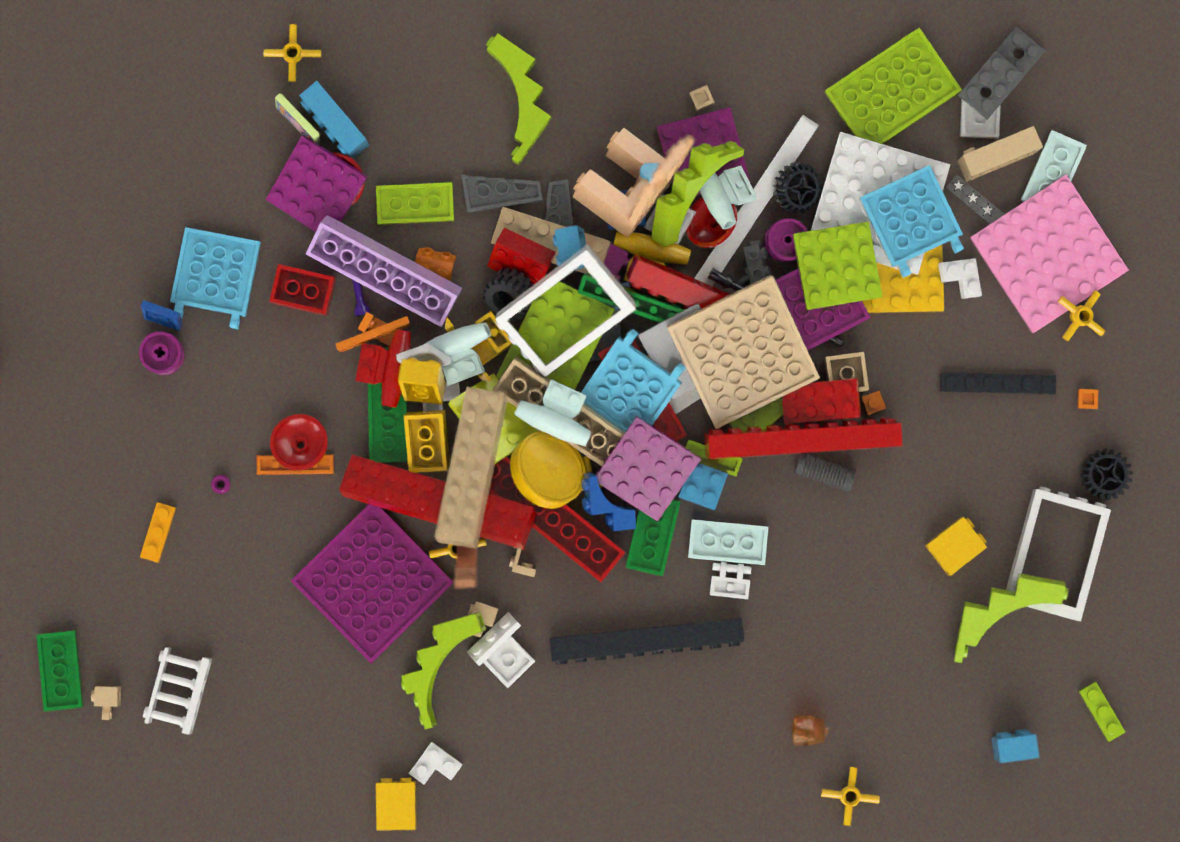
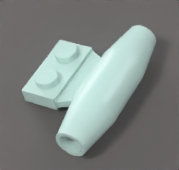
M742 166L724 170L720 176L714 173L699 190L710 213L722 229L731 228L736 224L731 204L739 206L755 201L757 197Z
M483 322L460 327L425 343L451 357V364L442 367L448 386L485 372L479 355L472 347L489 338L491 332L487 323Z
M553 380L550 381L543 397L544 406L520 401L514 414L538 430L563 441L586 446L592 433L573 420L579 414L586 395Z

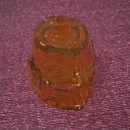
M795 715L792 726V745L811 746L823 743L825 735H828L829 732L828 727H825L824 719L809 715Z

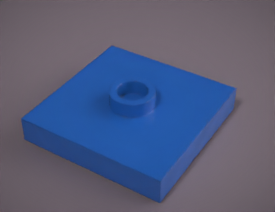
M143 300L141 309L144 319L177 331L181 330L182 320L179 312Z

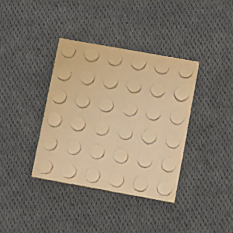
M772 275L666 326L715 429L820 378Z

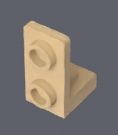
M516 548V556L511 557L509 567H512V572L535 577L536 569H533L532 564L522 562L521 566L518 565L522 549Z

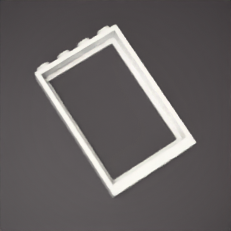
M587 244L500 310L496 315V324L501 330H505L508 333V338L514 345L517 344L520 347L521 354L526 359L529 358L536 372L542 373L546 377L636 309V302ZM583 263L621 310L546 365L508 319Z
M1040 486L1039 489H1033L1006 590L1015 591L1017 576L1023 570L1042 499L1099 514L1101 516L1076 608L1064 604L1026 606L1075 621H1081L1111 510L1107 509L1105 504L1095 502V505L1089 504L1087 499L1076 497V500L1071 499L1067 493L1058 492V494L1050 493L1051 489Z

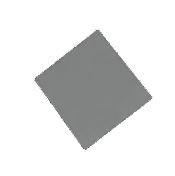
M699 304L639 334V338L650 359L670 374H672L679 363L684 366L685 364L666 326L701 310ZM686 368L678 378L682 384L672 399H676L696 388Z

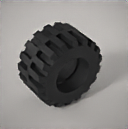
M510 268L500 269L485 286L482 294L484 296L483 302L486 303L487 309H490L493 314L497 315L500 310L531 288L533 283H530L529 277L526 278L523 272L519 273L516 269H513V271ZM530 302L528 305H526L524 308H522L509 319H511V321H515L516 319L522 318V316L531 306L532 302Z

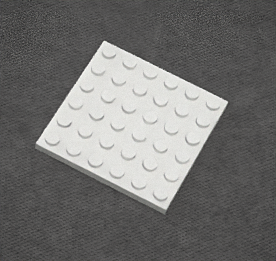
M840 132L811 231L869 221L876 263L892 267L859 198L930 165L943 192L950 164ZM924 253L906 261L912 274L918 275Z

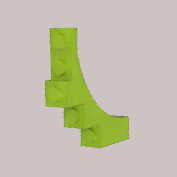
M732 141L714 147L709 144L693 147L688 169L674 174L671 194L657 198L651 239L664 247L678 242L685 215L699 190L723 165L730 160L742 157L744 149Z
M481 611L434 625L432 634L438 644L417 651V662L422 666V669L401 676V686L403 690H406V694H415L413 697L416 707H419L420 723L424 725L425 730L437 725L432 709V691L439 667L457 644L472 635L486 630Z

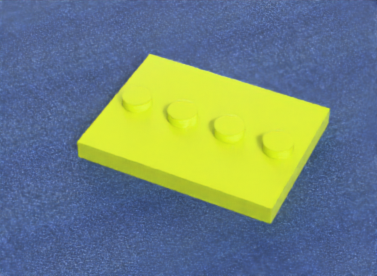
M493 373L489 376L491 381L482 380L471 388L492 391L499 379ZM466 391L448 403L459 419ZM508 401L495 464L513 453L515 447L527 436L538 431V429L514 415L517 407Z

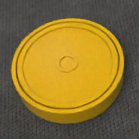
M537 431L522 440L515 447L511 456L510 468L515 485L525 498L540 507H562L577 497L582 490V479H584V473H586L585 465L579 451L566 441L543 431Z

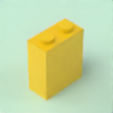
M960 517L925 544L926 548L948 576L954 574L987 548L985 538L980 533L976 534L973 530L975 526L969 518Z
M381 778V782L376 783V830H415L417 828L416 781H412L411 778H400V781H392V778Z

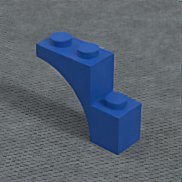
M584 473V479H582V489L584 491L582 505L584 510L591 515L607 513L605 515V523L613 531L636 529L635 509L629 506L611 504L602 494L597 476L593 473Z

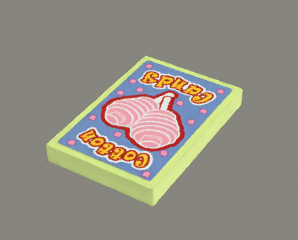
M279 93L275 97L276 108L302 135L320 145L319 132Z

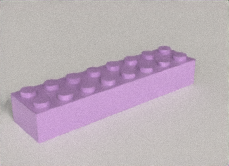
M328 215L321 221L306 252V255L440 327L443 326L446 318H448L462 290V287Z

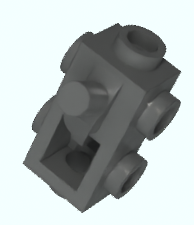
M760 240L749 242V246L743 247L747 267L745 268L746 275L738 280L740 285L743 286L749 281L753 284L772 275L770 266H767L766 258H768L767 249L760 243Z

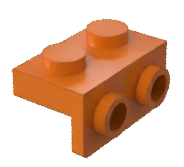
M427 247L419 248L415 263L451 281L456 256L449 252L433 251V249Z

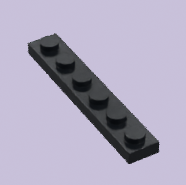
M941 372L940 392L1055 395L1056 375Z

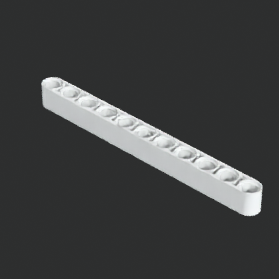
M802 115L753 189L757 196L756 200L743 204L737 213V223L733 232L723 243L715 246L695 279L711 286L714 285V281L707 279L711 269L715 268L720 272L724 270L773 196V192L776 191V188L772 185L777 184L775 177H780L778 171H784V166H790V163L796 161L818 128V124Z

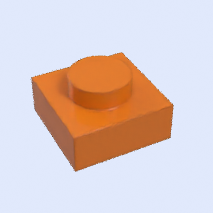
M1078 389L1077 409H1098V390Z
M880 391L861 397L867 415L886 409Z

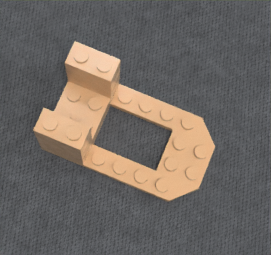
M625 128L620 133L616 131L606 147L609 149L606 156L637 179L636 184L633 187L631 186L624 195L590 169L587 174L582 173L576 181L577 184L573 188L575 190L573 198L628 238L657 202V198H660L674 179V174L678 172L695 139L690 135L684 140L681 139L676 146L674 145L665 159ZM659 163L650 183L647 179L640 176L639 171L643 164Z

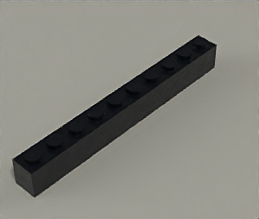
M742 618L554 637L550 638L552 662L556 661V665L568 664V660L575 659L576 663L587 662V658L592 657L595 658V661L606 660V656L614 655V659L625 658V654L633 653V657L645 656L644 652L652 651V655L664 654L663 650L671 649V653L683 652V648L689 647L691 651L702 650V646L708 645L710 649L721 648V644L729 643V647L740 646V642H744Z

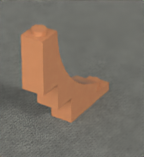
M457 546L455 587L478 586V546L477 549Z

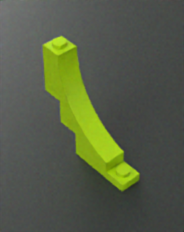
M497 33L495 37L492 36L488 40L486 46H488L487 52L503 66L510 76L517 93L519 120L514 138L521 146L517 145L511 155L513 156L512 162L519 166L551 121V116L534 105L543 92L542 86L527 77V74L536 63L535 59Z
M1018 573L1015 591L991 587L988 606L964 602L954 662L962 663L963 657L966 658L968 654V646L965 645L977 646L984 633L996 621L1008 613L1036 604L1062 605L1063 599L1066 600L1068 595V588H1065V582Z

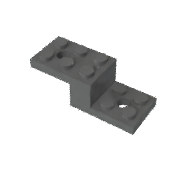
M1015 27L958 96L988 120L1045 50L1018 27ZM1015 49L1022 50L1023 57L1020 59L1015 58L1013 51ZM982 88L990 90L988 98L981 96L980 90Z

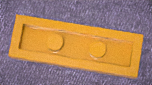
M157 502L140 558L157 563L160 562L176 511L175 507Z

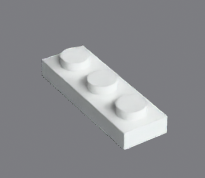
M507 612L467 653L480 666L521 625Z

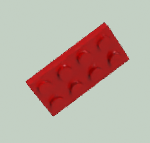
M858 379L809 383L782 396L784 424L861 417Z

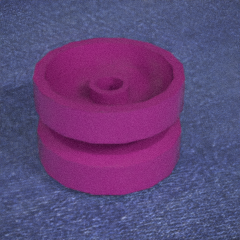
M783 219L772 224L766 230L764 236V247H766L768 255L773 260L779 262H790L797 259L793 234L807 232L806 227L795 219Z
M154 332L147 335L141 342L139 358L143 366L149 371L159 375H170L178 371L183 365L185 349L182 342L175 336L166 332ZM165 351V355L161 357L160 352Z

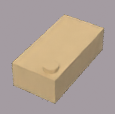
M1032 126L975 150L972 147L965 150L964 155L958 160V164L966 182L1033 155L1043 146L1035 127Z

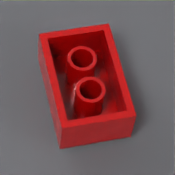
M503 228L495 243L487 267L497 272L500 269L505 270L506 268H510L512 271L516 269L519 273L523 272L526 278L529 277L530 283L535 285L546 274L548 275L556 252L507 228Z
M278 264L269 302L328 317L337 279L332 276Z

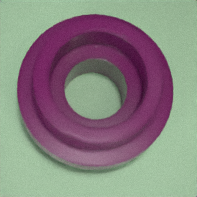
M217 475L211 482L213 491L218 494L226 493L231 486L229 478L225 475ZM219 481L224 482L223 488L218 487Z

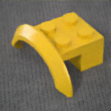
M491 311L475 322V324L486 322L491 332L489 338L472 347L479 355L482 365L498 356L513 344L505 330H501L497 326V320ZM446 318L445 323L446 332L455 330L448 318ZM486 372L477 375L481 380L491 381Z

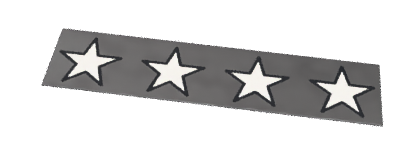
M958 175L946 187L989 224L1005 215Z

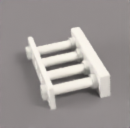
M165 647L164 651L161 650L158 661L161 663L149 707L146 706L143 713V718H146L144 723H151L152 718L180 725L183 728L182 733L190 735L194 729L212 659L202 657V660L197 662L171 655L172 648ZM171 662L196 669L198 672L197 678L190 680L165 673L167 663ZM167 681L191 688L190 690H193L192 697L186 699L160 692L162 682ZM157 700L185 706V709H188L186 717L183 716L181 718L155 711Z

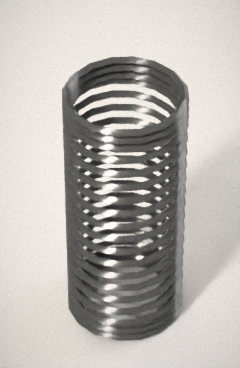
M800 454L794 473L801 475L806 464L803 473L804 477L810 463L806 478L813 465L809 479H811L817 464L812 479H815L820 466L816 481H818L824 465L819 482H821L827 467L822 484L825 482L830 468L825 484L827 485L829 481V486L832 483V487L835 485V488L839 484L838 489H840L843 483L841 490L845 492L850 491L856 475V469L843 467V465L836 462L833 464V461L830 462V460L827 461L824 458L820 459V456L817 458V455L814 456V454Z

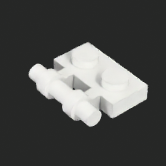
M722 561L721 563H713L712 570L720 571L719 577H711L710 595L748 599L750 580H744L743 574H751V567L740 563L738 565H731ZM726 572L737 573V578H726Z

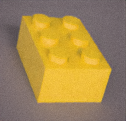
M416 358L402 359L398 381L404 401L443 405L446 382L441 363L435 360L419 361Z
M445 410L407 412L404 415L409 471L414 473L447 471L450 467Z

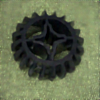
M792 162L790 166H784V171H778L780 177H775L777 184L772 186L776 188L773 194L777 196L775 201L780 203L779 206L785 209L786 212L794 214L812 210L811 205H817L815 200L820 198L818 193L823 191L822 188H819V185L823 183L821 180H818L821 175L816 173V169L807 163L797 162L796 164Z
M1106 448L1102 450V454L1099 450H1096V457L1093 454H1089L1088 456L1091 461L1084 460V463L1088 466L1081 467V470L1086 471V474L1080 475L1081 478L1086 477V481L1082 482V485H1089L1086 491L1089 492L1093 489L1091 496L1095 497L1099 493L1098 499L1100 500L1104 498V495L1106 500H1110L1111 495L1114 499H1117V492L1120 495H1124L1125 493L1122 488L1129 489L1130 487L1126 482H1132V479L1127 478V476L1133 474V471L1127 472V468H1130L1131 464H1124L1128 458L1120 459L1122 453L1118 452L1115 455L1114 449H1111L1108 454ZM1104 458L1112 460L1105 468L1096 464ZM1116 464L1119 466L1121 471L1120 479L1115 474V469L1117 467ZM1092 470L1098 475L1097 485L1092 478ZM1103 471H1109L1110 477L1104 478ZM1108 481L1117 484L1111 490L1101 489Z

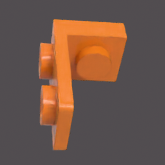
M366 312L358 330L364 333L387 323ZM395 332L376 340L390 346Z

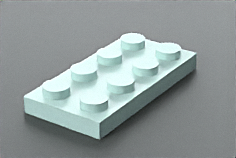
M1051 130L1021 201L1025 202L1064 175H1067L1069 180L1072 181L1087 145Z
M691 520L688 558L765 565L768 527Z

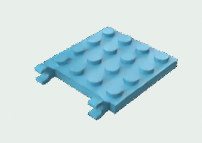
M930 165L859 198L892 268L898 265L903 278L911 274L906 261L948 241H950L954 253L964 249L958 238L963 233Z
M185 227L170 299L171 303H175L174 311L180 313L181 319L184 314V305L232 314L229 327L239 329L240 316L246 317L261 242Z
M634 329L627 334L624 340L620 337L616 340L581 392L586 395L585 405L624 433L636 416L650 425L655 423L682 384L678 378L686 368L679 363L672 374H670L634 348L631 343L639 334Z

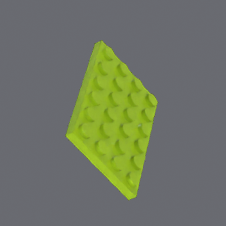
M917 28L824 92L854 136L883 144L961 92L962 89L920 28Z
M558 281L533 300L518 333L547 365L612 317L615 308L596 299L579 294L577 289ZM602 335L548 374L547 377L575 390ZM517 344L511 345L496 375L498 379L503 376L516 356L533 367L529 358L526 359L521 354V349Z

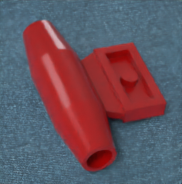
M396 329L388 351L382 346L362 343L355 381L375 385L382 382L381 405L397 408L402 394L398 381L401 363L397 361V354L411 350V332Z

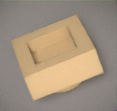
M707 85L689 92L697 111L715 103Z

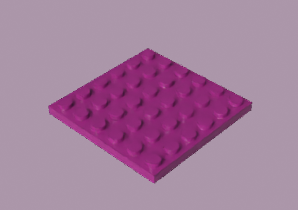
M370 504L291 580L302 594L371 664L454 583L382 508Z

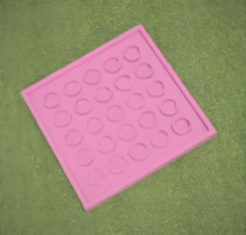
M1067 175L1062 176L970 237L1032 333H1035L1068 311L1058 302L1059 297L1064 296L1076 306L1091 296L1094 290H1100L1129 271Z

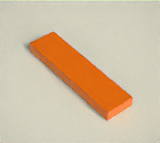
M406 316L338 342L335 345L339 352H344L360 346L362 343L391 334L396 329L401 330L409 327L411 323Z
M257 455V475L334 474V455H324L315 466L301 471L283 467L276 461L273 455Z

